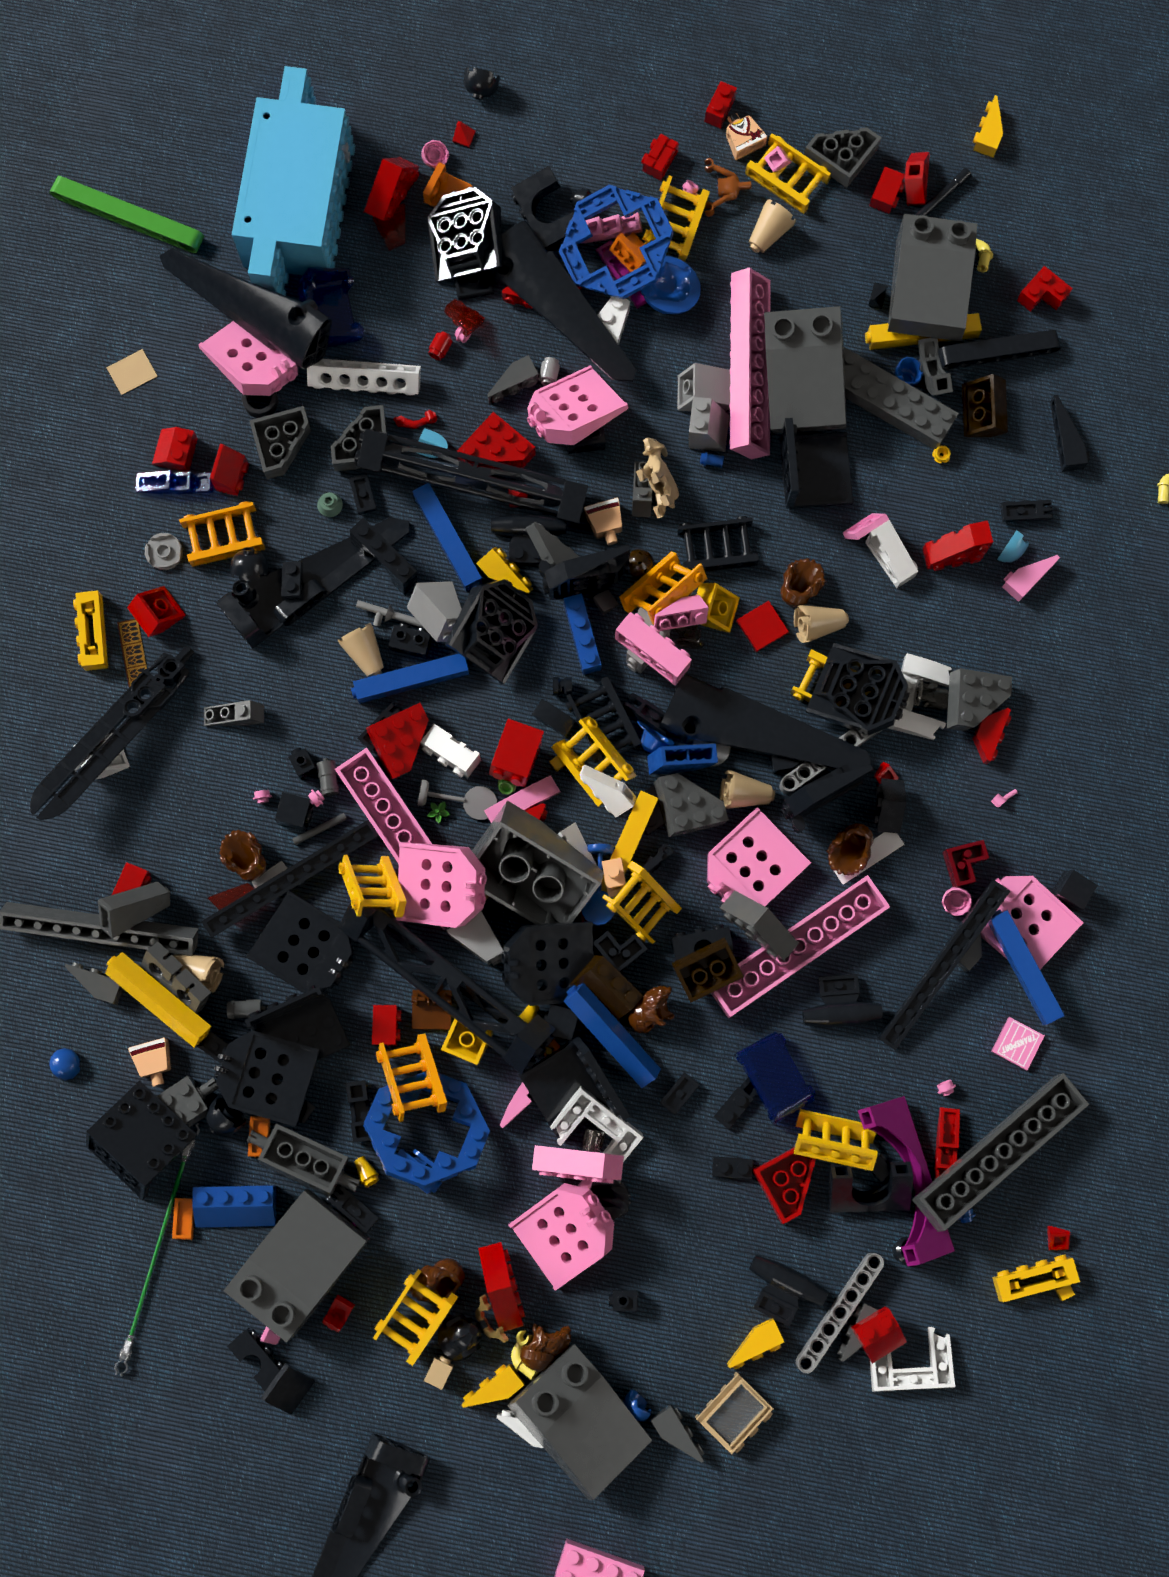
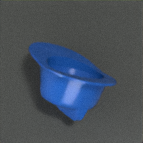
M637 721L644 729L641 746L645 751L652 753L661 746L674 745V742L668 736L664 737L641 721Z

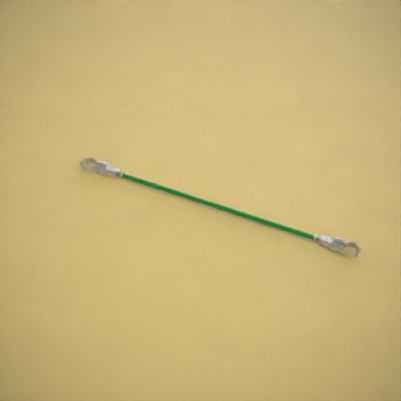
M197 1123V1124H196V1127H197V1133H196V1134L198 1135L200 1129H199L198 1123ZM195 1139L182 1151V1162L176 1178V1182L173 1188L167 1212L163 1221V1225L160 1231V1235L157 1241L151 1265L147 1274V1278L144 1284L138 1308L134 1317L130 1334H128V1337L124 1342V1346L119 1353V1362L125 1360L124 1363L126 1365V1370L123 1373H125L128 1370V1364L126 1361L129 1360L132 1355L134 1331L138 1322V1318L141 1312V1308L144 1302L150 1278L154 1269V1265L157 1259V1255L160 1249L166 1225L170 1216V1212L173 1206V1202L176 1196L185 1163L187 1162V1159L190 1157L191 1151L195 1146ZM117 1362L115 1365V1371L117 1372L115 1375L119 1373V1371L117 1370V1365L119 1362Z

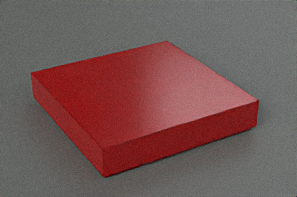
M769 601L736 621L756 652L789 633Z

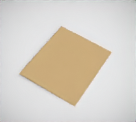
M143 349L106 367L121 395L157 377Z

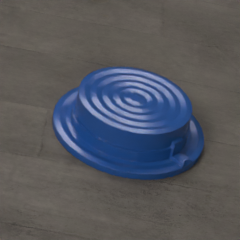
M665 256L657 281L640 291L646 302L654 310L664 314H681L695 306L700 297L701 287L696 273L687 263L675 257Z

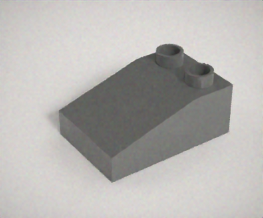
M903 215L896 240L887 332L961 342L966 329L975 259L977 223L932 218L923 215Z
M841 307L764 312L770 428L772 434L781 433L785 418H793V424L797 425V432L847 428L843 317Z
M508 800L472 850L486 869L487 881L484 893L534 924L573 922L601 885L604 872L542 821Z
M306 1189L224 1289V1292L287 1343L299 1332L370 1238L310 1189Z
M575 1344L556 1357L555 1361L545 1371L541 1372L507 1405L588 1500H594L652 1441L604 1377Z

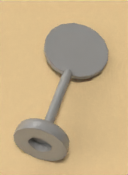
M422 780L417 806H424L427 796L463 802L465 812L471 818L485 820L488 817L484 810L496 804L497 798L489 788L484 786H476L470 789L464 798L428 792L429 782Z

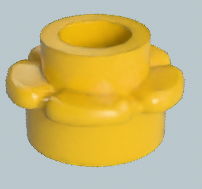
M940 445L937 449L933 450L932 455L937 463H946L950 459L951 452L948 447Z

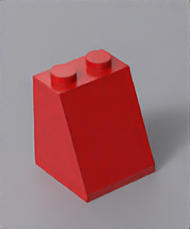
M507 719L490 766L489 775L499 780L511 782L515 786L526 787L541 749L544 731Z

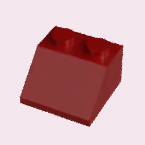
M179 427L161 429L152 465L189 473L198 440L195 432Z
M220 444L210 476L216 491L238 496L239 490L242 491L244 486V473L247 474L249 469V463L245 455L224 444Z
M165 586L136 594L127 607L148 637L163 633L186 616Z
M886 1306L851 1327L872 1364L907 1343L899 1324Z

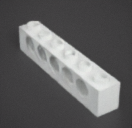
M322 359L307 368V386L315 389L323 387L333 390L349 389L354 392L366 390L370 393H377L378 391L388 394L405 393L412 396L418 394L420 390L421 366ZM323 373H328L331 377H326ZM342 374L348 375L349 379L343 378ZM360 376H366L368 380H363ZM379 377H384L387 381H381ZM398 378H401V379H403L405 382H404V383H401V382H399L397 379H398Z

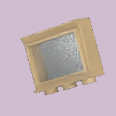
M737 1372L734 1374L735 1377L720 1389L721 1392L707 1403V1407L700 1415L697 1414L695 1416L696 1420L731 1455L734 1451L738 1453L745 1445L743 1441L748 1436L750 1438L753 1437L759 1430L757 1426L762 1421L765 1423L773 1414L771 1412L773 1410L772 1406Z

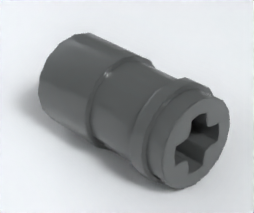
M328 758L317 763L322 796L339 794L337 772L335 771L336 762L328 760Z
M262 999L232 1000L227 1002V1017L232 1020L248 1019V1015L255 1011H266V1006H263Z

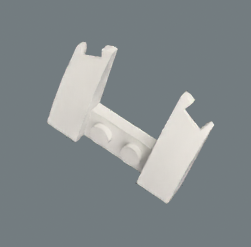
M907 653L904 657L901 671L908 684L910 695L907 706L903 709L902 719L896 720L894 725L888 727V729L934 740L936 738L933 735L939 727L943 729L946 723L914 713L912 708L919 680L949 687V671L952 670L951 667Z
M583 1086L579 1087L550 1126L551 1130L556 1127L560 1136L557 1142L561 1146L582 1119L586 1117L613 1138L603 1153L624 1156L623 1162L643 1139V1134L629 1122L623 1121L619 1116L616 1117L609 1108L598 1101Z
M928 1327L930 1367L892 1369L891 1352L873 1364L870 1361L872 1392L954 1388L955 1381L950 1335L946 1334L945 1338L934 1334L935 1328Z

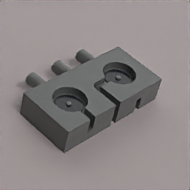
M156 942L146 951L140 967L196 1014L204 1008L211 992L186 968L181 971L183 965L173 955L167 958L166 956H168L169 951L159 942Z

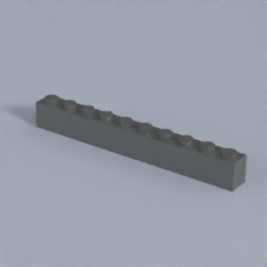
M6 902L0 910L1 930L145 950L159 942L169 953L192 956L198 946L199 928L142 921L112 939L100 928L99 914Z

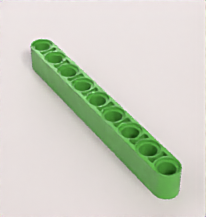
M57 176L49 192L60 201L191 253L198 252L204 239V235L196 229L62 176Z

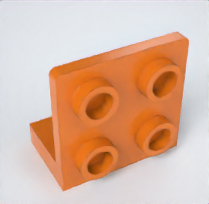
M438 162L423 191L424 203L435 207L443 195L450 194L452 191L465 190L468 187H472V185L446 173L445 164Z
M621 233L616 237L609 250L630 272L644 266L646 263L640 250L644 243L635 233L627 237Z

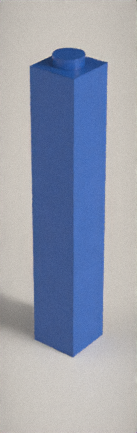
M427 483L413 490L414 499L465 591L467 592L472 587L482 584V577L430 484Z
M458 653L353 681L354 687L351 688L353 698H357L360 704L469 675V670L465 657Z
M999 909L994 913L988 924L1042 1025H1048L1065 1015L1008 910L1002 912Z
M584 982L579 986L573 985L566 992L568 995L564 1000L565 1004L641 1088L654 1081L661 1068Z

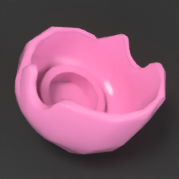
M432 140L424 145L421 156L424 164L429 168L435 169L438 162L442 164L447 163L449 151L441 141Z
M952 887L943 895L942 904L947 913L954 916H962L969 911L972 899L967 890L961 887Z

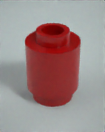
M446 332L436 333L428 348V355L438 361L445 358L453 343L451 336Z

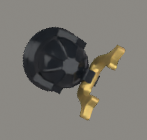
M486 1295L480 1297V1305L475 1312L478 1322L471 1317H465L462 1313L458 1316L448 1317L440 1324L438 1343L448 1358L455 1361H463L481 1348L479 1343L482 1339L481 1330L489 1338H497L503 1343L509 1340L504 1333L503 1327H499L494 1331L484 1316V1310L488 1311L492 1308L487 1301Z

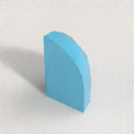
M424 428L418 442L445 449L448 448L447 441L443 436ZM418 453L426 457L437 458L434 455Z
M1016 530L997 560L1002 562L1018 560L1029 546V542H1024L1022 539L1024 535Z

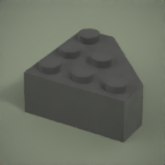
M867 127L859 128L856 131H834L832 134L818 133L806 146L804 155L818 165L826 167L831 173L830 177L848 188L877 151L882 137Z
M383 405L364 407L354 422L352 421L343 431L341 437L331 445L332 464L335 472L364 469L357 467V462L354 461L357 450H361L362 443H359L361 431L365 432V429L387 433Z
M304 406L249 420L266 479L285 475L310 434L311 428Z
M962 668L950 672L947 729L966 731L976 727L1011 696L1012 677Z
M675 773L662 776L654 782L668 837L721 826L728 821L723 801L680 774Z
M735 890L720 907L725 913L723 917L728 922H734L745 931V935L750 940L757 941L773 959L779 958L785 961L799 944L769 908Z

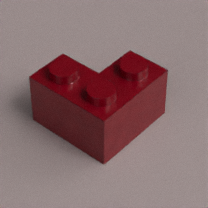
M984 840L949 848L943 852L952 887H965L975 883L976 879L972 865L989 859Z

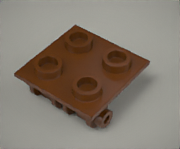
M413 990L411 997L412 1029L450 1030L451 1015L421 991ZM442 990L437 994L451 1005V990Z

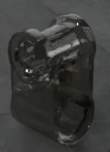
M586 1128L582 1143L583 1149L600 1153L605 1132Z

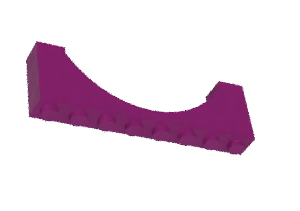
M905 1096L858 1110L864 1130L869 1129L883 1137L893 1146L904 1162H911L913 1188L916 1197L933 1181ZM915 1204L913 1226L905 1246L901 1247L907 1267L920 1265L955 1251L948 1229L937 1232Z

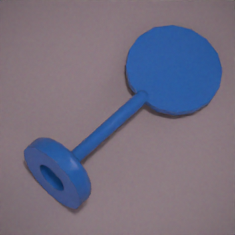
M609 844L587 845L589 853L598 855V867L602 870L603 855L613 854L614 846ZM602 883L581 910L585 920L593 922L594 925L606 924L615 915L606 906L607 902L602 898L604 894L609 897L607 892L601 891Z

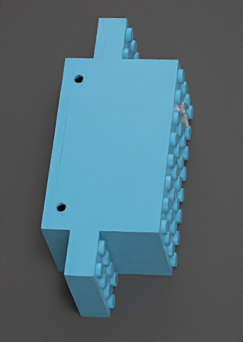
M289 66L284 67L279 100L256 98L232 230L235 246L243 267L248 268L251 283L286 296L284 286L288 284L289 274L330 279L331 272L334 273L335 261L333 259L338 253L336 241L340 239L341 235L339 224L343 222L344 217L342 206L346 205L347 195L345 194V189L349 188L348 172L352 170V161L350 159L351 155L355 153V144H353V135H351V126H349V116H346L345 109L315 105L316 96H313L314 88L311 86V77L308 76L307 69Z

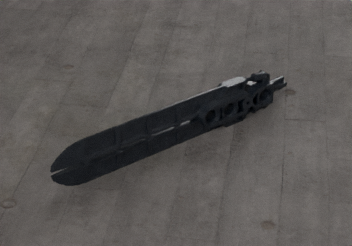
M185 646L176 657L171 654L162 653L151 667L143 670L124 694L39 783L32 794L30 802V812L33 816L52 796L54 798L36 818L46 820L64 813L156 713L165 707L174 697L179 686L183 685L190 676L189 670L184 664L195 652L189 646ZM157 667L158 674L155 676L150 674ZM171 667L176 668L173 672L167 671ZM177 682L173 689L166 688V686H173ZM148 694L151 696L149 699H142L143 695ZM132 708L138 709V711L135 713L129 712V710ZM107 739V741L96 751V749ZM93 754V756L80 768V766ZM67 782V784L58 793H56Z

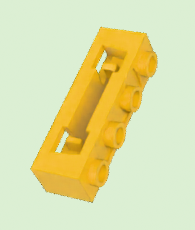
M98 590L75 593L76 599L73 600L74 609L77 611L75 626L79 631V636H76L77 646L80 647L78 663L86 671L108 668L103 596ZM86 612L88 615H93L94 639L98 649L95 646H91L89 619L86 617Z
M1065 1254L1054 1257L1055 1261L1035 1262L1036 1266L1028 1268V1265L1016 1267L1017 1271L1009 1273V1270L997 1272L998 1276L992 1278L999 1301L1007 1302L1080 1282L1074 1259L1067 1257ZM1051 1271L1053 1278L1057 1279L1064 1276L1063 1279H1048L1021 1287L1016 1280L1009 1282L1012 1279H1025Z

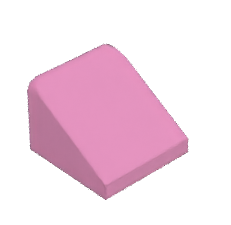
M777 146L764 157L774 173L791 163L788 155L780 146Z
M266 1326L261 1341L273 1345L278 1344L280 1337Z

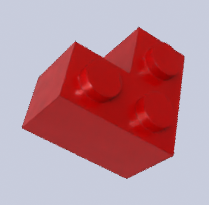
M1044 266L1021 291L1017 302L1030 312L1041 300H1044L1057 310L1068 298L1073 288Z

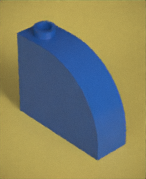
M716 744L661 746L647 756L649 775L694 771L718 763Z

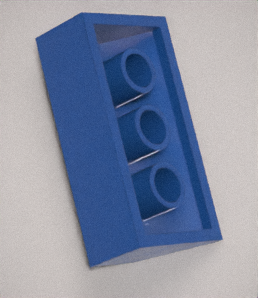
M276 1185L193 1187L192 1208L196 1228L275 1226Z

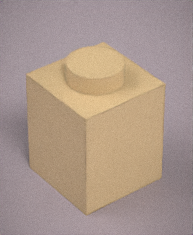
M442 1355L440 1358L435 1357L424 1381L442 1390L454 1366L451 1364V1360Z

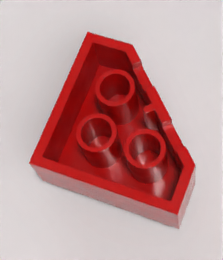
M401 157L382 159L364 212L383 221L392 218L395 210L401 201L405 199L413 183L418 179L419 166Z
M494 412L457 450V452L519 468H524L536 455L535 446ZM457 457V459H459V460H461V461H464V462H467V463L471 464L472 466H474V463H475L474 461H470V460H466V459H462V458H458V457ZM478 463V467L501 469L486 464Z
M988 521L966 525L957 534L956 531H952L941 536V539H938L936 543L934 541L925 543L922 550L927 570L933 569L938 571L949 565L958 567L964 562H980L993 543Z
M421 702L366 727L390 780L411 771L428 723V717Z
M795 1147L752 1170L781 1224H785L801 1215L813 1167L816 1162L815 1158L794 1154Z
M502 1242L478 1248L487 1294L498 1328L503 1327L504 1331L522 1327V1318L525 1317L523 1306L518 1305L521 1304L519 1293L515 1292L518 1289L515 1277L511 1278L514 1275L511 1263H507V1261H510L508 1249H503Z

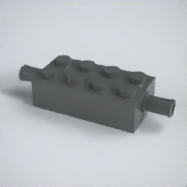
M186 1076L157 1095V1097L188 1127H191L206 1117L209 1107L206 1096L219 1088L214 1077L199 1087L193 1078Z
M276 1124L268 1138L252 1130L251 1136L247 1139L248 1143L262 1148L258 1158L259 1165L330 1198L339 1184L355 1192L356 1187L360 1183L359 1179L357 1180L345 1174L344 1170L348 1164L347 1156L281 1125Z

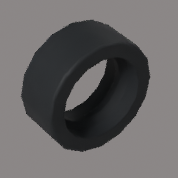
M276 392L270 395L271 402L264 409H254L249 402L251 395L242 394L243 406L247 413L254 418L272 415L278 408L279 401Z

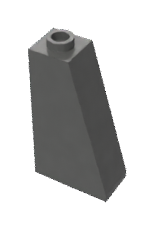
M157 881L99 899L100 928L113 939L169 907L170 891Z

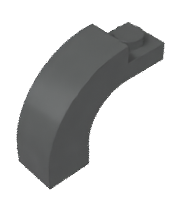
M927 338L917 340L920 354L919 362L921 363L920 370L923 372L922 378L928 392L931 395L953 392L951 375L942 369L937 352L939 350L938 339Z

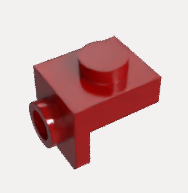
M337 1295L322 1323L329 1329L340 1332L355 1304Z

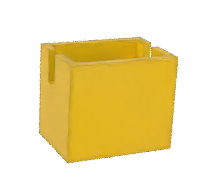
M558 755L550 761L556 772L565 766Z
M1070 1285L1055 1289L1061 1301L1075 1295Z

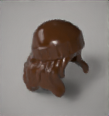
M809 558L791 562L783 575L784 583L780 589L781 598L787 605L792 607L805 605L810 597L816 596L825 585L826 580L824 579L822 565L816 563L814 559L810 561Z
M859 823L849 825L844 831L839 832L829 845L827 850L829 865L839 875L842 873L848 876L854 875L866 868L871 857V846L874 839L871 830L867 826Z
M233 830L230 834L225 835V840L221 841L219 852L221 862L229 871L236 872L244 880L253 881L260 878L266 870V859L262 855V846L257 841L255 835L252 832L247 833L241 830Z
M665 986L653 987L627 1013L628 1021L636 1032L648 1033L656 1024L660 1026L666 1025V1022H663L664 1019L671 1020L675 1017L666 1006L669 998L668 995L671 994L672 988Z
M445 1258L438 1261L434 1266H424L416 1279L441 1298L445 1297L447 1299L465 1281V1272L456 1260ZM411 1287L409 1290L412 1292V1297H416L418 1301L432 1302Z
M536 1323L533 1324L534 1336L528 1345H524L521 1348L520 1359L523 1364L536 1372L545 1371L555 1361L557 1355H561L569 1348V1342L571 1341V1328L569 1326H564L555 1333H544L542 1327H537Z

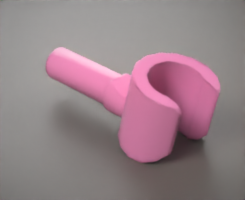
M1014 789L1004 797L998 793L991 802L996 807H1000L1006 800L1018 792Z

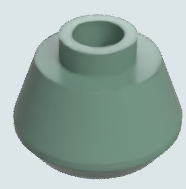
M328 492L318 499L317 507L323 516L334 517L341 512L343 502L339 495Z

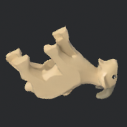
M648 437L643 440L645 447L643 456H649V459L644 468L637 470L636 473L640 481L648 478L649 484L655 492L657 503L653 510L657 518H661L666 512V506L675 508V500L679 497V492L666 463L661 459V453L664 457L668 456L666 447L656 439Z

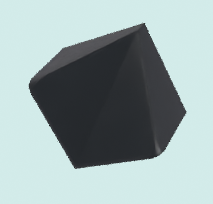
M874 283L868 304L869 307L882 309L888 285Z

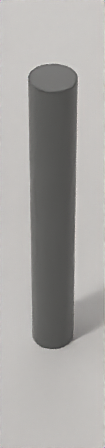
M342 813L296 836L292 840L296 846L347 820V818Z

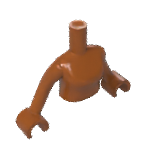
M707 158L705 164H710V166L705 167L707 173L715 170L728 176L727 178H718V196L721 198L713 203L707 202L705 204V208H711L705 211V215L710 217L714 214L715 207L736 199L740 190L752 189L751 181L740 182L735 173L715 165L711 158Z

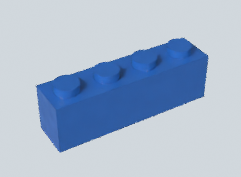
M582 594L563 598V605L583 675L600 671L601 661Z

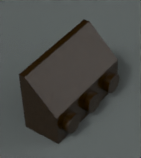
M991 374L963 383L964 437H995L1008 433L1006 380Z
M725 938L671 963L690 1003L744 977Z
M595 955L570 983L571 986H579L584 982L617 1020L630 1012L643 997L604 956Z

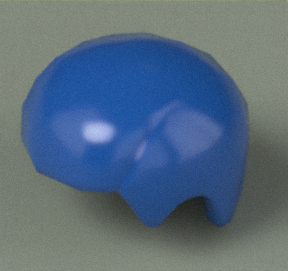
M905 357L896 366L895 376L914 387L919 384L923 372L920 370L921 363L913 357Z
M59 1049L50 1058V1070L60 1080L67 1081L73 1079L80 1071V1059L72 1049Z
M631 1389L625 1396L623 1403L637 1421H646L651 1415V1409L646 1411L647 1401L639 1393Z

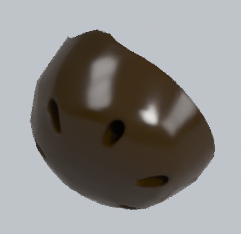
M642 549L633 550L629 558L631 575L639 580L654 567L652 555Z

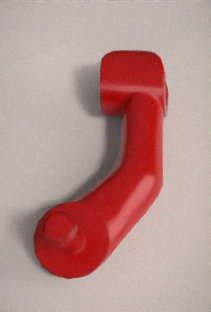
M428 410L424 413V418L416 421L403 416L394 417L393 420L399 427L417 429L427 423H435L437 416L435 412Z

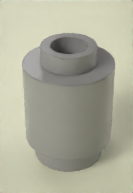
M552 357L544 359L538 378L542 385L547 386L557 381L560 368L559 360Z

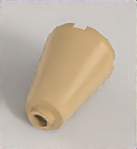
M772 200L765 202L749 240L750 249L756 253L766 251L793 227L797 221L796 219L792 220L793 215L780 204H771Z
M800 605L794 611V627H798L799 633H796L801 643H808L843 629L849 622L848 614L843 609Z
M371 623L366 624V627L362 629L358 628L341 637L342 639H338L340 646L367 677L382 674L381 669L384 668Z
M731 770L725 772L728 775L726 779H722L720 788V800H724L725 809L767 805L774 800L775 790L772 789L771 785Z
M173 955L183 965L181 971L186 968L210 992L214 993L223 976V973H220L221 967L224 968L222 959L198 955Z

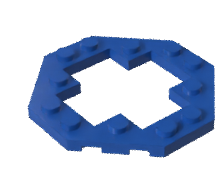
M608 185L576 202L575 212L568 224L564 242L559 249L563 262L576 286L619 299H625L655 283L674 234L658 198L647 197L634 191ZM618 203L625 218L642 210L656 239L640 247L647 264L614 281L607 266L590 274L577 245L593 237L586 220Z
M425 1072L398 1081L396 1085L425 1080ZM440 1073L438 1075L446 1099L458 1103L452 1120L470 1127L458 1158L439 1151L431 1168L395 1154L401 1136L383 1130L392 1111V1104H394L388 1086L378 1089L363 1125L372 1141L371 1143L377 1156L381 1160L386 1175L423 1189L432 1186L433 1183L438 1181H445L455 1177L466 1170L475 1169L490 1133L467 1084ZM422 1088L399 1095L402 1102L408 1103L418 1100L422 1090L429 1093L431 1091L430 1089Z

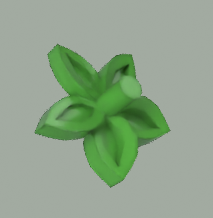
M442 802L438 806L435 803H431L433 811L429 812L427 817H435L436 821L440 824L442 816H450L448 811L445 810L446 802Z

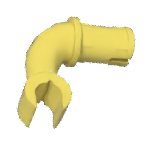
M976 239V249L979 251L980 257L977 270L979 272H987L990 260L993 258V253L986 242Z
M1169 473L1164 475L1157 484V487H1159L1157 503L1159 504L1169 503Z
M523 1330L516 1335L517 1342L512 1349L511 1359L515 1371H520L529 1379L534 1380L539 1372L527 1368L520 1359L521 1348L529 1344L533 1338V1335H528L526 1340H524L523 1335L526 1330Z

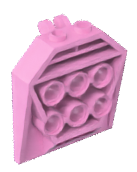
M234 321L199 344V348L243 395L270 396L274 392H278L289 381H293L298 375L299 366L279 350L265 346Z
M590 365L534 391L527 408V421L531 427L536 429L539 437H543L547 443L575 445L626 411L628 404L614 392Z
M757 807L708 853L707 883L709 885L707 887L714 895L717 893L720 895L722 903L735 890L766 907L811 862ZM750 839L753 842V846L745 847L743 840ZM757 853H764L766 860L763 862L759 861L756 858ZM729 854L734 855L736 862L729 863L726 860V856ZM773 866L777 867L780 871L779 875H772L770 868ZM740 869H748L750 875L742 877L739 872ZM760 882L763 885V890H754L753 883Z
M399 842L398 881L407 903L403 918L396 917V920L458 928L468 924L484 908L486 901L484 894L487 881L486 869L469 847Z
M1005 876L1001 880L997 878L995 881L1010 890V893L997 911L999 909L1002 912L1008 910L1010 915L1012 909L1018 911L1019 918L1015 919L1012 917L1039 969H1041L1084 922L1034 876ZM1025 896H1029L1032 899L1031 905H1027L1024 902ZM1043 911L1048 913V921L1042 919L1041 914ZM987 923L980 933L981 938L1006 958ZM1030 925L1036 928L1035 935L1030 934L1028 930Z
M564 1183L508 1224L548 1278L555 1291L612 1250L614 1222L609 1212L603 1208L598 1197L593 1194L591 1189Z

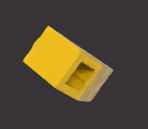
M996 95L992 102H988L985 112L988 114L986 117H982L979 127L982 128L981 132H976L973 143H976L973 151L992 158L1003 135L998 96Z
M492 548L476 563L491 579L496 581L508 580L516 589L526 593L533 590L531 581L525 576L522 577L518 566L508 561L506 558L507 554L501 548Z
M771 1318L753 1327L728 1361L727 1365L729 1368L738 1369L744 1366V1361L748 1359L754 1361L763 1357L762 1353L767 1350L773 1352L781 1348L780 1344L784 1343V1340L774 1319Z
M503 1364L495 1371L496 1375L491 1380L487 1377L479 1384V1390L475 1393L471 1390L463 1397L462 1407L508 1399L521 1389L525 1383L511 1364L508 1366Z

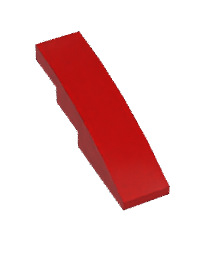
M942 1107L939 1109L934 1180L957 1161L960 1109Z

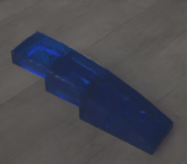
M160 471L136 474L137 493H212L214 486L210 480L211 472L193 474L190 471L179 473Z

